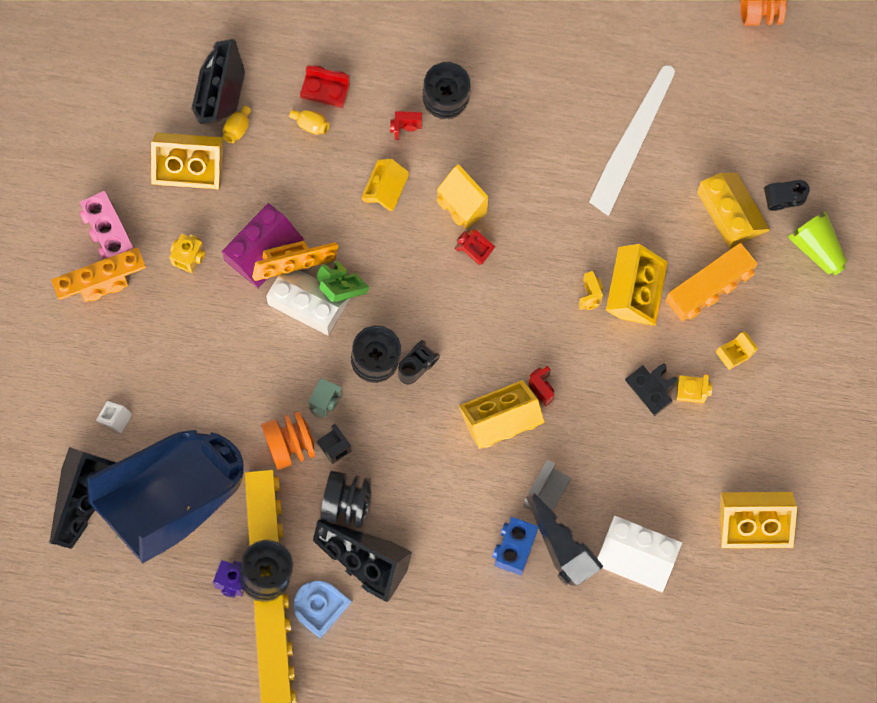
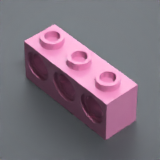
M105 191L80 202L83 210L79 211L85 224L90 223L92 229L89 230V233L94 243L99 241L102 248L98 249L103 260L134 249ZM94 209H102L98 214H92ZM105 227L111 228V230L107 233L101 232V230ZM114 246L121 247L117 252L110 251Z

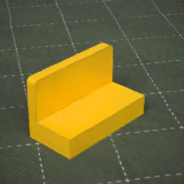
M393 159L377 160L361 199L366 203H379L387 210L393 211L407 181L409 172Z

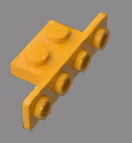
M305 241L264 250L262 256L264 260L255 263L252 277L257 281L330 263L336 259L339 245L337 242L309 248Z
M134 248L51 279L58 300L81 292L85 302L95 301L106 294L117 293L123 288L128 287L125 276L145 269L146 266L139 248Z

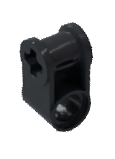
M803 180L771 183L764 187L769 211L801 206L806 202L810 192L808 183Z
M421 340L400 361L398 367L399 380L407 385L415 383L426 371L436 364L440 355L430 350L426 346V342ZM412 368L415 372L406 374L403 372V369Z

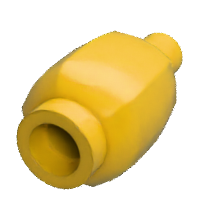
M243 106L240 112L233 113L222 129V137L225 141L234 143L244 135L249 125L248 115L251 112L248 106Z
M294 109L290 112L289 117L297 120L298 125L302 129L312 134L325 135L329 130L330 122H327L326 117L312 110L299 112Z

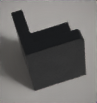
M336 424L331 426V432L317 440V444L331 464L352 452L350 443Z

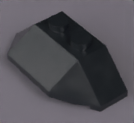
M234 39L215 42L212 52L207 56L200 68L191 108L200 124L219 122L237 111L245 69Z

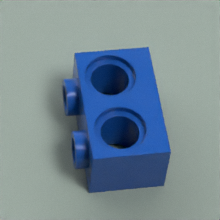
M511 517L509 523L505 522L500 534L504 539L501 545H496L492 558L496 559L495 566L522 576L539 526ZM514 530H521L524 532L525 537L515 539L512 536V532ZM506 552H513L516 554L517 559L507 561L504 558V554Z

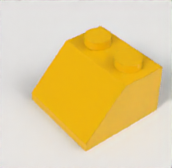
M459 164L456 165L437 189V202L444 210H449L452 214V219L458 226L462 225L467 230L487 214L488 196Z

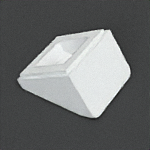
M107 401L96 421L116 432L122 433L132 413L122 405Z

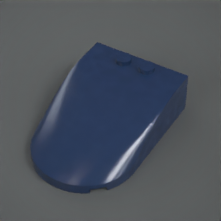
M197 430L178 432L89 476V503L143 564L178 544L194 532L237 491L242 483L244 474L243 458L238 448L230 440L213 432L210 435L197 433Z

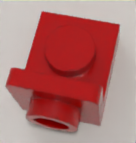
M395 111V119H390V133H394V139L399 140V129L406 131L422 129V112Z
M474 229L467 232L464 231L457 238L458 244L454 249L464 251L478 265H482L495 246Z
M548 366L543 369L540 367L530 374L531 378L528 383L529 388L545 407L553 402L554 398L553 387L548 381H543L550 375L551 369Z

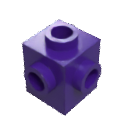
M221 560L213 584L216 589L222 590L221 593L231 598L243 596L244 591L239 581L241 562L233 561L232 564Z

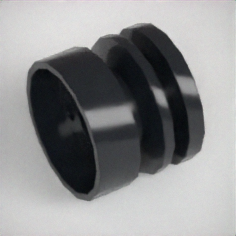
M440 62L433 65L427 71L423 83V104L431 115L440 119H452L459 116L466 109L471 88L470 77L467 71L453 62Z
M373 325L360 331L353 341L351 352V365L357 376L371 383H380L393 376L398 368L401 356L399 338L392 330L384 326ZM372 354H376L377 358H379L378 361H374Z
M331 470L323 496L321 520L337 523L341 513H344L346 525H350L354 515L356 516L355 527L361 528L370 508L372 498L371 478L365 477L361 488L359 487V476H355L352 484L347 485L346 473Z
M262 540L255 542L247 548L242 557L239 575L241 588L247 596L256 601L269 602L276 600L285 593L289 586L293 569V560L286 547L276 541ZM261 573L263 575L269 573V576L266 575L264 577H261Z

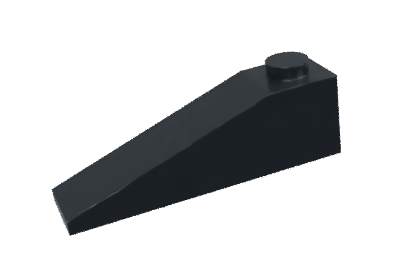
M69 447L61 469L49 543L69 549L73 548L88 526V520L96 511L89 503L88 477L117 462Z
M535 493L529 494L526 497L552 562L559 572L557 576L565 585L577 586L604 567L583 542L580 544L573 539L572 531L568 526L562 523L558 524L555 521L557 520L556 514Z
M319 519L316 524L313 542L331 559L338 560L347 568L345 572L348 575H354L363 583L361 587L365 591L385 602H389L407 573L412 552L392 541Z

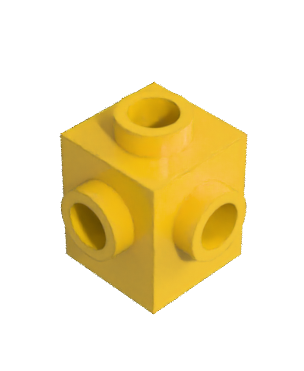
M181 233L179 239H175L171 246L170 252L172 253L169 258L173 266L193 274L197 264H201L204 260L206 252L200 238L191 234L187 236Z

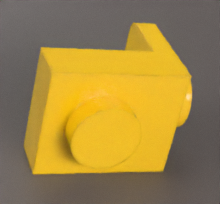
M593 271L584 273L583 284L588 296L580 298L578 305L580 310L585 308L587 310L594 309L602 301V282L599 277H595Z
M743 331L734 340L720 346L715 352L730 370L747 361L758 350V347L746 331Z

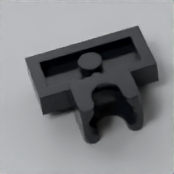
M665 363L658 366L651 374L642 365L625 379L626 383L654 417L673 402L667 393L679 383L677 377H672L669 380L662 378V375L667 371Z

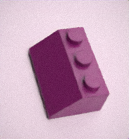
M267 203L222 250V254L227 264L259 289L267 279L255 281L252 276L255 263L264 260L262 258L263 251L304 241V238L281 212L270 203Z

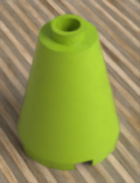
M826 210L820 213L822 218L820 215H817L795 230L796 236L791 233L787 237L828 275L833 273L835 276L846 269L844 264L847 262L830 217Z

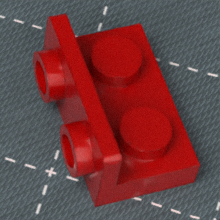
M307 65L300 98L343 108L350 88V76L343 71H330L319 65Z

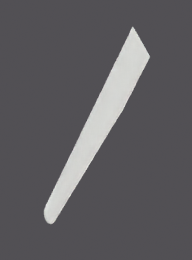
M664 66L659 72L608 161L589 201L607 216H609L673 79L675 70L671 66Z

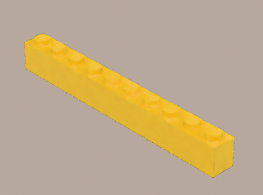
M273 470L245 472L250 546L262 540H272L280 543V538L284 537L283 523H278V514H282L281 500L276 499V491H280L279 477H275ZM261 573V577H264L266 575L269 576V573H266L264 575ZM283 594L276 600L269 602L254 600L261 703H297L296 690H291V681L295 680L294 666H289V656H293L292 641L287 642V632H291L290 617L286 618L285 608H289L288 594Z

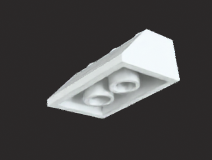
M300 270L279 275L266 295L269 306L327 336L331 333L350 298L331 302L319 289V281Z
M614 516L598 560L603 564V569L663 592L682 542Z

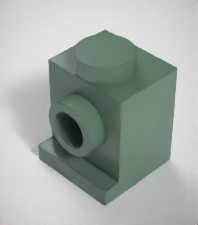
M320 378L308 402L309 409L312 410L311 413L317 417L324 418L329 410L333 411L337 405L338 398H341L343 395L342 387Z

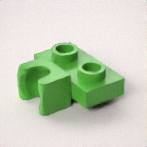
M335 261L334 269L323 264L318 271L319 289L331 302H336L367 294L369 286L356 273L347 275L348 270L338 261Z

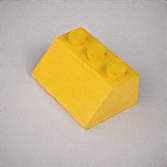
M156 132L151 142L152 184L208 189L220 188L223 163V137Z
M719 173L700 182L697 193L729 249L770 230L738 173Z
M641 244L618 247L606 311L619 319L652 326L656 325L668 262Z
M523 380L458 405L469 432L479 449L490 447L498 441L512 438L520 432L532 430L544 423L538 399Z
M721 492L719 512L721 547L793 548L797 505L793 493Z

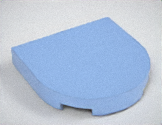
M313 581L305 583L299 588L295 594L293 606L297 619L321 639L352 601L332 584L326 581Z

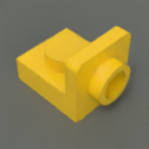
M704 374L703 378L679 375L676 400L704 403L707 396H711L712 382H708L709 375Z

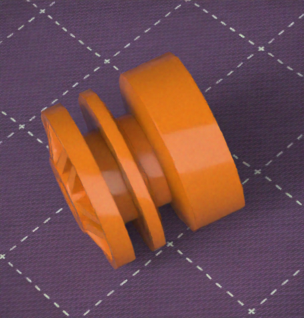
M740 0L742 24L744 26L760 25L762 15H764L766 25H771L773 20L775 25L783 24L787 0Z
M299 410L293 412L296 423L292 424L288 414L284 415L285 427L281 428L276 419L261 423L277 471L292 466L291 454L295 453L300 462L304 461L302 450L306 449L310 459L315 457L314 440L310 428Z

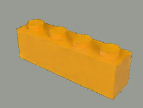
M739 243L669 292L666 302L682 322L688 318L692 320L701 313L700 309L706 305L708 307L714 305L719 300L720 295L723 293L729 294L735 290L737 283L742 280L746 282L755 275L754 271L758 263L745 247Z

